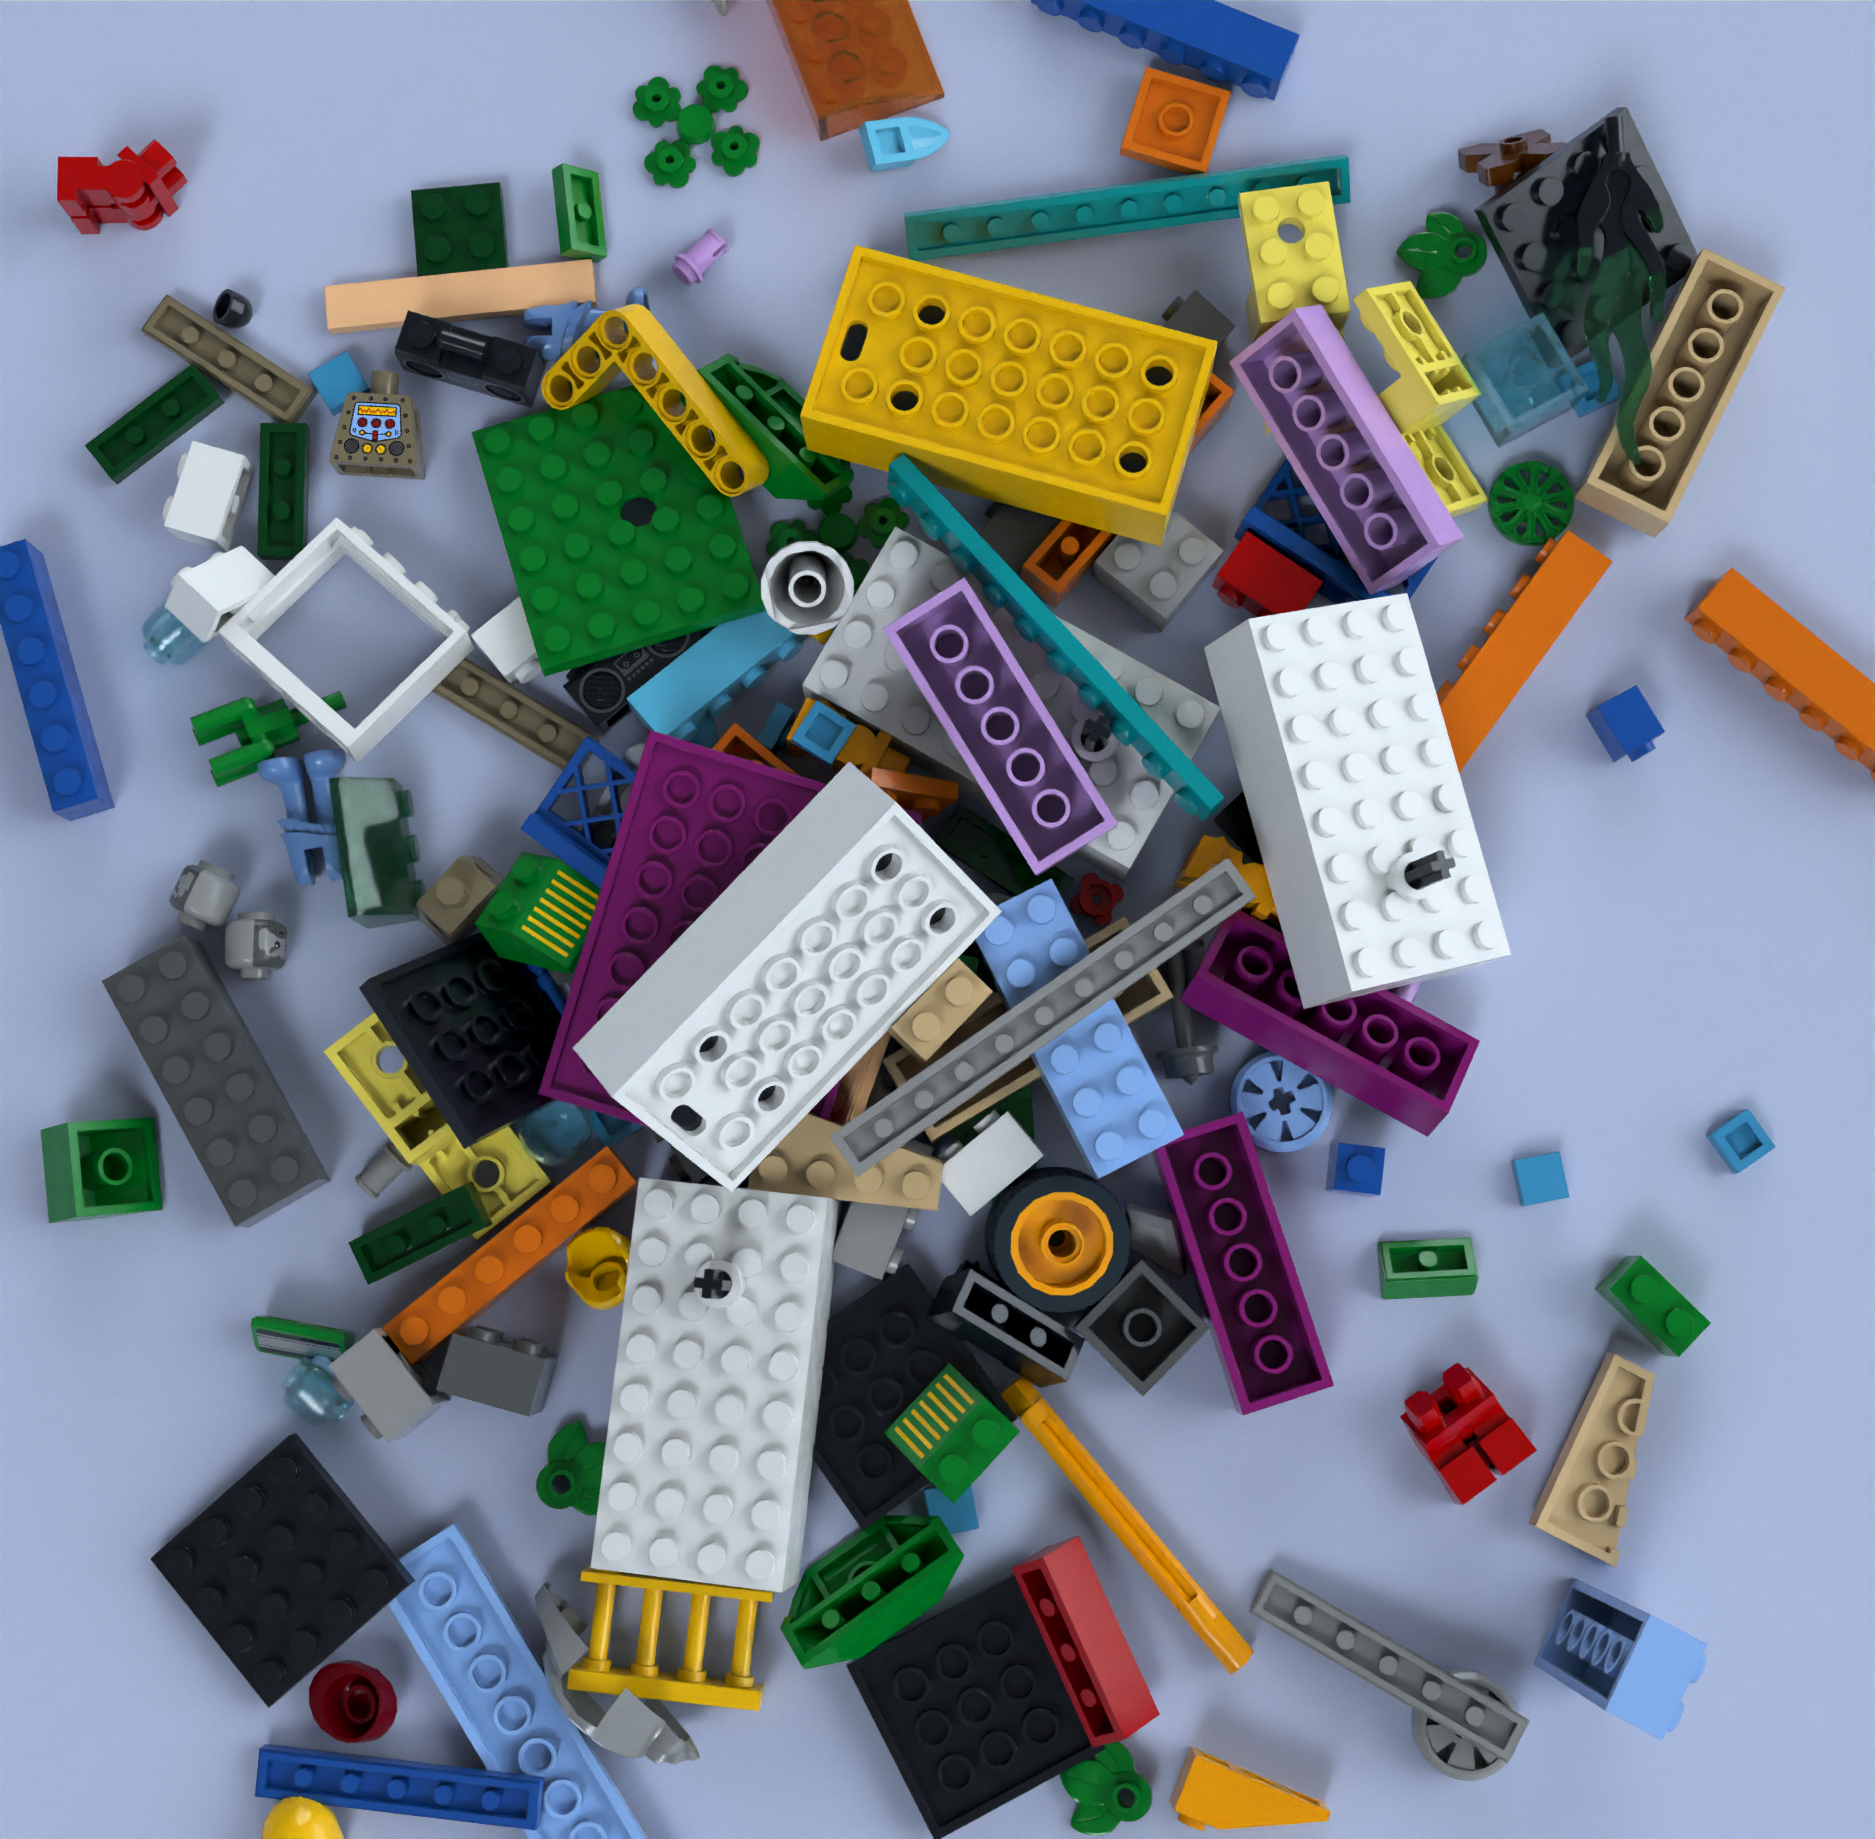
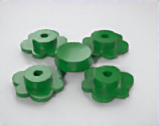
M716 65L709 66L704 71V80L700 81L696 86L698 95L703 97L702 105L692 104L682 110L678 103L681 99L679 89L676 87L669 88V83L662 77H655L649 81L648 86H639L636 89L635 96L637 101L633 105L634 116L640 121L649 120L650 125L654 128L661 127L665 121H677L676 130L682 139L676 140L671 144L666 141H660L655 146V152H651L645 157V168L649 173L654 174L653 180L656 185L665 186L669 183L673 188L686 186L689 181L688 173L696 169V162L694 158L690 157V147L687 143L699 145L711 139V146L714 150L711 156L713 164L718 167L723 166L725 173L732 177L741 175L745 167L752 168L757 164L758 160L755 153L759 150L760 142L755 134L750 132L744 133L743 129L739 126H732L728 133L724 131L715 133L716 122L711 113H718L722 109L727 113L734 112L737 109V102L744 100L748 95V87L744 81L739 79V73L735 68L730 67L723 70Z
M849 483L823 501L807 500V505L810 509L817 510L821 508L822 512L827 515L821 521L817 535L812 530H805V525L800 520H794L790 525L785 522H777L770 529L772 540L768 542L766 550L770 556H773L779 549L788 545L790 541H819L832 547L843 556L851 569L854 579V597L867 575L869 565L866 560H855L851 554L845 551L853 547L858 533L863 538L870 539L871 545L874 548H883L895 526L905 531L904 528L909 524V517L905 512L900 511L899 504L893 498H885L878 505L875 503L867 504L864 508L865 517L861 518L856 526L850 517L839 513L842 509V503L850 502L853 497L852 490L848 487ZM882 520L887 521L885 525L880 524Z

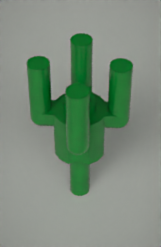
M340 691L321 698L335 712L347 708ZM243 697L190 717L194 728L192 731L199 746L236 733L241 745L240 748L208 760L212 769L210 772L217 788L258 772L257 764L259 762L276 758L274 750L300 741L296 727L311 722L296 708L289 710L283 698L257 708L252 698Z

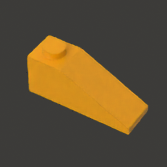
M1190 1747L1170 1799L1174 1811L1179 1812L1177 1819L1201 1831H1204L1206 1824L1221 1830L1328 1821L1331 1813L1322 1801L1194 1747Z

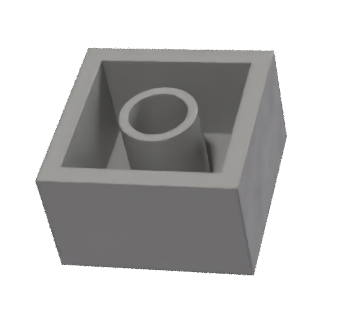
M1172 509L1162 546L1117 535L1094 562L1091 576L1162 632L1216 568L1224 550Z
M383 1328L371 1330L328 1366L335 1375L331 1379L333 1386L346 1401L355 1400L365 1413L360 1417L362 1423L376 1439H380L383 1436L387 1442L407 1436L451 1400L446 1393L436 1391L438 1383L422 1363L413 1365L409 1363Z

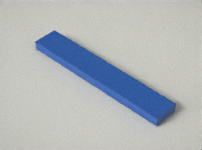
M265 1744L259 1748L255 1797L283 1800L284 1798L302 1796L303 1798L328 1806L537 1830L541 1821L544 1777Z

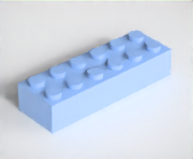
M1052 878L997 905L1002 912L973 941L1007 1011L1090 954ZM1114 998L1031 1055L1095 1181L1184 1135Z
M1574 1578L1535 1659L1534 1665L1608 1713L1663 1740L1666 1732L1673 1731L1682 1717L1684 1704L1681 1700L1689 1683L1694 1684L1700 1678L1705 1668L1706 1655L1703 1653L1707 1644L1639 1608Z

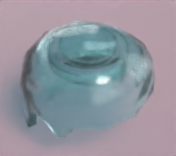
M559 1100L522 1119L520 1122L519 1140L530 1158L548 1166L566 1165L575 1161L589 1146L594 1118L589 1109Z

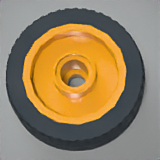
M1044 1167L1022 1174L1000 1192L992 1204L986 1221V1253L996 1277L1012 1295L1033 1308L1046 1312H1075L1102 1300V1297L1107 1295L1115 1287V1284L1120 1281L1130 1255L1131 1238L1129 1226L1119 1201L1099 1181H1095L1090 1175L1072 1168ZM1061 1230L1063 1233L1061 1242L1057 1245L1048 1244L1050 1236L1054 1232Z

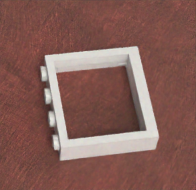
M336 517L230 618L218 632L230 650L358 764L474 649V646L468 634L471 627L461 620L456 611L451 609L446 613L436 604L438 601L437 596L423 582L418 581L414 585L404 576L406 573L404 567L391 554L387 552L383 556L378 554L372 548L374 545L373 541L362 529L358 530L355 526L350 529ZM345 554L351 557L445 640L355 729L256 641Z

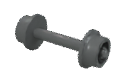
M1199 939L1166 961L1169 989L1173 994L1171 1007L1177 1049L1156 1053V1059L1163 1062L1166 1079L1183 1078L1190 1085L1197 1080V1076L1214 1073L1213 1056L1218 1052V1045H1195L1191 1008L1180 1002L1187 987L1183 952L1203 948L1204 941Z

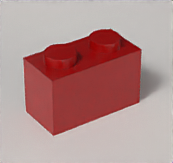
M1247 531L1216 575L1212 587L1218 590L1217 596L1230 607L1239 609L1242 606L1256 617L1305 610L1318 592L1323 581Z

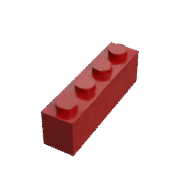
M1079 1536L1046 1546L1013 1566L1011 1569L1092 1748L1124 1740L1160 1715Z

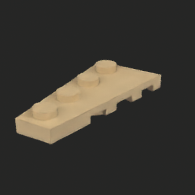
M809 1112L749 1174L748 1189L938 1211L943 1161L901 1146L857 1177L829 1137L843 1127L844 1124L835 1123Z
M1607 1352L1528 1523L1617 1568L1620 1551L1616 1547L1620 1527L1625 1528L1628 1507H1625L1630 1479L1635 1478L1638 1461L1634 1458L1638 1438L1644 1433L1655 1374L1617 1354Z

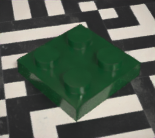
M500 182L411 190L417 276L509 267L503 189Z

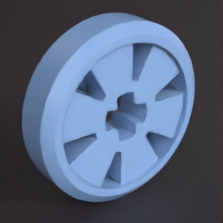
M1268 1051L1254 1057L1238 1071L1230 1087L1228 1104L1230 1115L1243 1111L1255 1147L1272 1153H1288L1310 1145L1323 1133L1331 1117L1333 1097L1328 1082L1281 1056ZM1274 1089H1280L1282 1095L1287 1092L1291 1095L1293 1102L1287 1105V1114L1281 1115L1279 1109L1272 1111L1269 1107L1268 1102L1274 1098Z

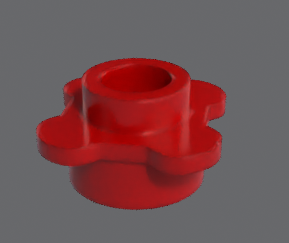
M1088 873L1082 877V888L1078 896L1071 899L1070 909L1075 915L1084 914L1094 919L1095 924L1098 926H1106L1112 921L1111 912L1115 904L1123 899V890L1118 884L1111 885L1107 881L1099 879L1097 874ZM1095 895H1098L1101 898V902L1099 904H1095L1092 901V898Z

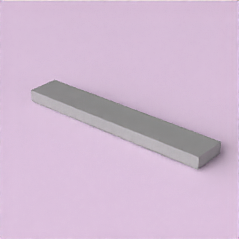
M1271 1570L1249 1611L1507 1764L1530 1722L1526 1717L1274 1570Z

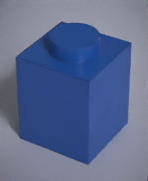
M1637 685L1599 705L1586 716L1614 763L1627 755L1631 762H1634L1656 749L1652 741L1665 732Z
M1340 1142L1331 1144L1325 1191L1369 1197L1380 1196L1386 1148Z

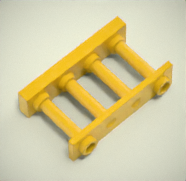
M587 1566L581 1571L580 1581L597 1583L588 1656L583 1657L582 1663L575 1662L569 1669L567 1689L620 1695L627 1688L633 1695L639 1698L759 1711L762 1704L764 1684L754 1683V1676L750 1675L758 1601L772 1602L775 1592L590 1568L591 1566ZM616 1585L644 1588L636 1661L630 1663V1669L611 1667L612 1660L607 1658ZM663 1590L692 1594L683 1667L678 1668L677 1674L658 1672L659 1665L655 1664ZM711 1596L739 1599L731 1672L726 1673L725 1679L706 1677L707 1671L702 1669Z

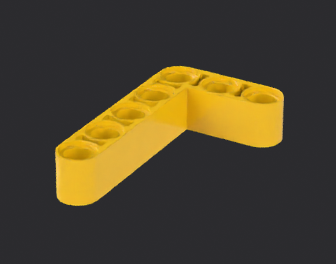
M630 304L601 314L542 379L541 389L546 402L552 408L564 410L597 396L622 370L722 494L729 497L741 495L761 486L768 478L769 463L763 452L652 313L642 305ZM623 320L628 327V335L623 328ZM595 351H597L600 356V363L596 359ZM652 357L655 359L657 363V371L654 369L652 365ZM568 380H569V381L571 382V384H572L573 392L571 391V389H570V387H569ZM680 392L686 399V407L681 402ZM709 428L715 435V443L709 436ZM737 464L741 466L744 472V479L738 473Z

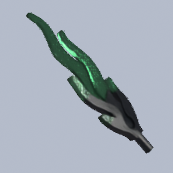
M1612 116L1604 119L1606 154L1601 159L1598 174L1585 194L1577 214L1578 265L1576 275L1581 279L1589 269L1594 254L1595 233L1599 227L1604 235V249L1601 264L1586 302L1584 332L1600 383L1596 399L1599 404L1607 400L1614 382L1612 358L1608 346L1609 337L1612 332L1619 343L1624 364V383L1618 407L1616 428L1619 443L1627 457L1634 465H1639L1642 460L1634 438V422L1642 399L1649 387L1653 371L1650 351L1642 329L1641 300L1647 282L1651 287L1650 318L1653 325H1659L1663 317V304L1667 288L1666 269L1660 252L1641 223L1639 214L1656 234L1662 231L1664 224L1661 209L1653 191L1635 168L1630 152L1625 153L1623 117Z

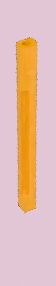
M1022 1376L1010 1384L1001 1393V1396L1014 1414L1151 1577L1229 1674L1236 1672L1244 1666L1254 1651L1069 1430L1033 1384Z

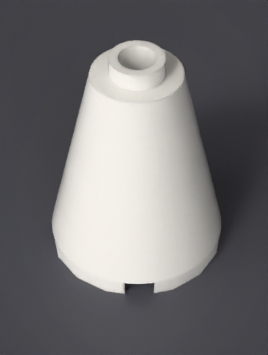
M797 541L779 549L767 562L761 576V599L768 615L781 626L796 634L817 635L834 628L847 613L853 601L854 579L848 563L835 549L817 541Z

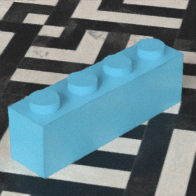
M767 611L720 624L627 697L630 710L648 732L652 730L684 741H690L698 731L696 725L709 715L713 719L721 716L733 704L732 698L745 687L747 690H752L761 684L768 676L769 672L767 670L780 659L783 662H787L796 656L804 646L803 641L806 639V634H796L789 631V629L775 622L768 615Z

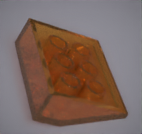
M766 0L820 141L860 128L864 122L882 120L944 98L943 88L908 0Z

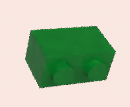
M1641 1255L1626 1256L1595 1288L1603 1298L1664 1356L1680 1357L1711 1324Z

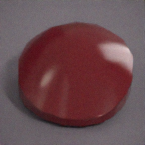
M352 1660L332 1662L319 1670L313 1677L309 1687V1706L314 1720L321 1730L336 1740L345 1743L374 1741L386 1734L394 1723L397 1714V1697L391 1682L378 1669L362 1662Z

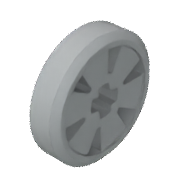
M1468 1669L1447 1671L1518 1713L1512 1697L1491 1677ZM1413 1709L1411 1725L1415 1743L1423 1757L1444 1775L1464 1781L1480 1780L1497 1773L1507 1764Z

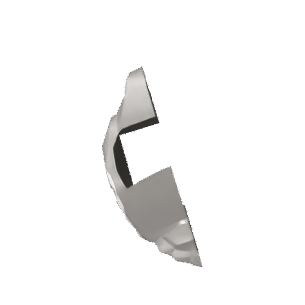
M548 1582L544 1583L535 1595L538 1614L546 1632V1652L542 1656L544 1673L549 1692L568 1719L595 1743L621 1756L630 1758L647 1756L655 1764L663 1762L677 1764L686 1760L693 1761L699 1759L698 1749L691 1737L660 1700L647 1699L643 1704L626 1688L606 1713L586 1691L567 1689L569 1674L567 1670L589 1649L578 1637L588 1625L568 1607V1602L565 1599L559 1601L548 1590L551 1586Z

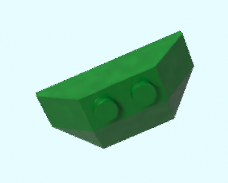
M729 353L698 370L699 374L765 455L770 470L768 478L762 486L775 498L823 501L852 482L855 476L850 466V461L807 450L800 419L805 400L784 379L759 367L740 363L739 358Z
M884 1515L864 1531L861 1530L805 1570L792 1599L788 1617L784 1618L780 1629L804 1669L862 1658L939 1603L965 1555L939 1516Z

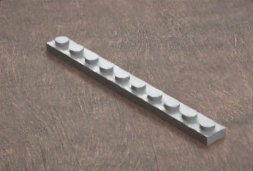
M1225 859L829 1137L856 1176L859 1177L1256 898V895L1230 859Z

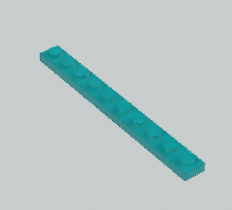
M1342 154L904 213L908 255L910 260L918 261L1240 218L1237 202L1239 193L1329 181L1333 205L1351 203L1349 157Z
M904 453L890 463L887 480L889 485L887 488L894 500L904 508L909 506L920 517L919 524L924 532L934 541L940 539L949 548L951 559L959 570L966 575L972 573L983 585L982 591L988 601L998 609L1003 607L1015 619L1013 624L1018 633L1029 643L1035 641L1044 650L1046 661L1053 671L1061 677L1067 675L1079 688L1077 693L1083 703L1092 711L1099 710L1111 721L1109 727L1114 736L1123 745L1129 746L1131 744L1143 757L1141 760L1148 773L1158 781L1162 779L1166 781L1176 792L1174 794L1176 802L1189 815L1193 816L1196 814L1204 822L1216 812L1225 797Z

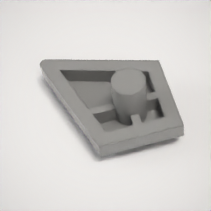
M1129 1202L1125 1216L1131 1238L1130 1250L1179 1278H1184L1187 1267L1175 1215L1156 1208Z

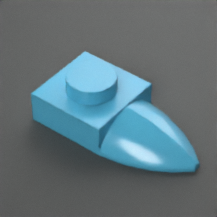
M918 117L867 121L859 128L870 171L908 167L915 160L936 152L950 137V131L930 120Z

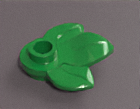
M1445 212L1428 214L1426 218L1427 232H1420L1409 236L1402 242L1396 252L1397 256L1405 264L1421 271L1416 291L1421 299H1435L1453 293L1463 277L1476 274L1482 269L1487 260V247L1484 240L1473 232H1467L1459 218ZM1462 247L1472 249L1471 255L1467 258H1459L1456 256V253Z
M580 1421L564 1426L549 1442L547 1447L548 1465L538 1474L536 1492L539 1499L550 1508L565 1509L572 1506L584 1515L593 1516L597 1515L606 1442L588 1444L585 1429ZM558 1475L566 1477L569 1482V1488L563 1494L556 1493L552 1488V1481Z
M1118 1741L1104 1744L1105 1750L1096 1754L1095 1760L1087 1759L1060 1774L1062 1784L1067 1793L1074 1801L1080 1803L1070 1823L1071 1827L1080 1833L1096 1836L1109 1834L1121 1821L1133 1822L1142 1818L1152 1805L1153 1794L1150 1784L1142 1775L1135 1772L1131 1752ZM1128 1788L1134 1793L1135 1802L1132 1806H1127L1120 1800L1121 1789Z

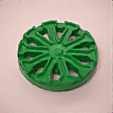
M1526 461L1508 467L1493 483L1488 496V512L1496 530L1507 540L1523 546H1539L1545 544L1550 537L1553 539L1557 538L1570 523L1574 512V492L1566 481V477L1555 467H1550L1540 461ZM1527 471L1529 473L1528 485L1522 478L1520 472ZM1539 473H1542L1548 478L1538 487ZM1506 479L1511 480L1516 490L1505 486L1504 481ZM1554 484H1557L1561 489L1559 492L1546 494ZM1502 496L1512 501L1500 504L1497 502V497ZM1564 502L1565 510L1555 507L1551 504ZM1512 512L1514 517L1509 522L1503 523L1501 515ZM1547 516L1559 520L1560 524L1557 527L1553 526ZM1520 522L1525 523L1523 535L1516 533V527ZM1536 522L1543 530V536L1538 537L1535 533Z

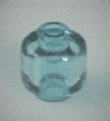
M166 599L142 623V633L146 640L143 646L145 651L158 663L165 664L168 661L182 666L189 663L211 640L203 643L165 607Z
M322 1355L316 1356L311 1360L306 1356L303 1357L281 1385L286 1390L283 1396L284 1404L314 1427L325 1424L329 1419L338 1423L355 1402L353 1399L349 1402L346 1401L337 1392L331 1382L335 1375L328 1367L332 1361Z

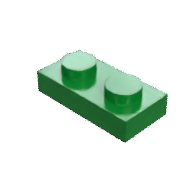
M561 163L552 169L560 254L581 260L592 259L594 263H597L607 257L598 172Z

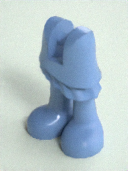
M646 287L632 289L628 293L625 306L639 304L650 311ZM574 300L565 304L543 305L524 310L523 325L533 330L552 331V335L526 337L523 339V345L537 348L542 360L557 362L601 314L612 309H592L591 300L579 306L577 301ZM623 320V328L625 332H628V327ZM595 351L596 358H600L598 352Z
M342 749L317 750L303 756L306 771L312 784L316 807V823H311L309 820L302 760L297 757H279L267 759L257 764L259 775L263 780L277 785L281 790L287 818L280 819L277 822L285 831V833L280 835L286 845L290 865L299 886L315 884L316 875L311 851L313 848L323 847L326 869L331 881L346 878L348 837L344 836L345 826H339L335 798V778L344 767L346 761L345 752Z

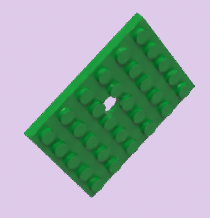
M634 385L591 397L587 401L568 409L558 410L552 408L471 432L544 677L766 611L731 498L722 494L713 485ZM680 392L681 402L686 407V399ZM635 498H646L652 501L656 506V511L652 515V521L644 526L636 527L629 521L623 520L621 512L628 501Z

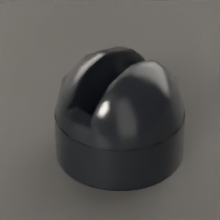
M226 289L216 300L213 319L216 323L227 328H241L250 322L253 308L249 300L242 294Z

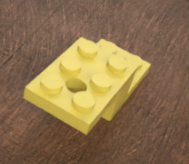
M1329 181L1239 193L1237 202L1251 288L1245 303L1251 344L1293 309L1320 304L1344 340L1342 329L1351 310ZM1286 224L1294 225L1301 231L1302 239L1296 243H1287L1279 237L1278 229ZM1264 421L1265 433H1271Z
M1411 281L1365 289L1353 299L1360 311V319L1363 325L1370 332L1374 333L1384 349V357L1387 363L1401 376L1378 395L1380 401L1451 517L1453 518L1478 509L1489 499L1449 438L1442 424L1480 396L1481 392Z
M375 1012L323 1051L409 1164L420 1166L441 1195L473 1181L492 1221V1225L472 1234L476 1240H481L554 1183L511 1126L464 1149L405 1058L403 1066L399 1071L386 1073L382 1070L380 1066L381 1054L387 1048L397 1046ZM484 1161L494 1162L499 1169L500 1176L497 1183L489 1188L481 1187L475 1180V1170Z

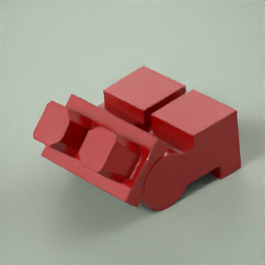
M155 139L137 155L126 146L117 154L120 160L113 162L109 166H103L98 157H58L57 201L67 215L71 216L72 222L81 234H100V223H129L135 229L150 230L161 222L164 213L170 217L179 209L172 196L188 182L182 172L175 166L177 162L174 157Z
M1455 1363L1443 1372L1441 1379L1443 1385L1430 1395L1427 1391H1417L1405 1400L1407 1412L1402 1414L1400 1418L1409 1429L1408 1432L1417 1448L1445 1485L1444 1488L1454 1503L1464 1505L1497 1481L1493 1473L1495 1475H1505L1536 1452L1537 1449L1512 1417L1507 1415L1495 1395L1469 1367L1464 1368L1460 1363ZM1472 1436L1474 1437V1438H1472L1469 1442H1467L1466 1444L1464 1443L1465 1441H1467V1440H1468L1469 1438H1471Z

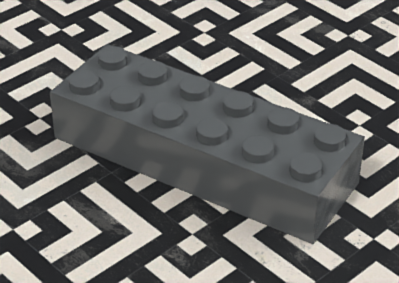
M183 935L102 981L235 1227H251L331 1181L200 941Z

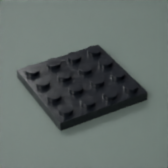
M1617 107L1474 210L1545 350L1555 365L1565 364L1684 278L1691 263L1698 255L1627 107ZM1608 117H1623L1625 153L1630 152L1635 168L1649 185L1659 203L1657 209L1642 216L1639 214V217L1660 252L1666 269L1664 273L1649 277L1644 263L1630 245L1625 250L1601 262L1604 249V235L1599 227L1596 229L1594 246L1590 249H1578L1576 238L1577 214L1585 194L1598 174L1601 159L1606 154L1604 119Z
M481 932L371 977L359 987L464 1149L559 1101L540 1095L538 1092L562 1015L546 991L542 990L536 981V976L530 971L527 964L499 958Z
M908 1263L830 1318L827 1324V1339L812 1459L862 1531L930 1483L884 1432L948 1363L955 1367L1011 1422L1018 1419L965 1343L926 1319L934 1299Z
M296 1433L284 1439L150 1558L268 1708L276 1704L415 1582V1579Z
M1014 1573L877 1646L862 1658L853 1659L846 1664L933 1839H941L1105 1750L1104 1745L1092 1748Z

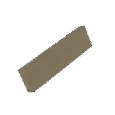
M168 294L165 295L141 329L147 337L190 365L194 363L199 371L279 423H297L317 395L313 388Z
M464 658L431 691L562 771L586 737L590 736L598 743L600 742L597 736L467 658ZM591 752L589 753V755L587 756V758H586V759L584 760V762L582 763V765H581V766H582V769H583L584 765L586 764V762L588 761L589 757L591 756V754H592Z

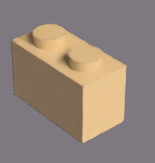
M957 958L887 1032L922 1064L941 1047L993 991Z

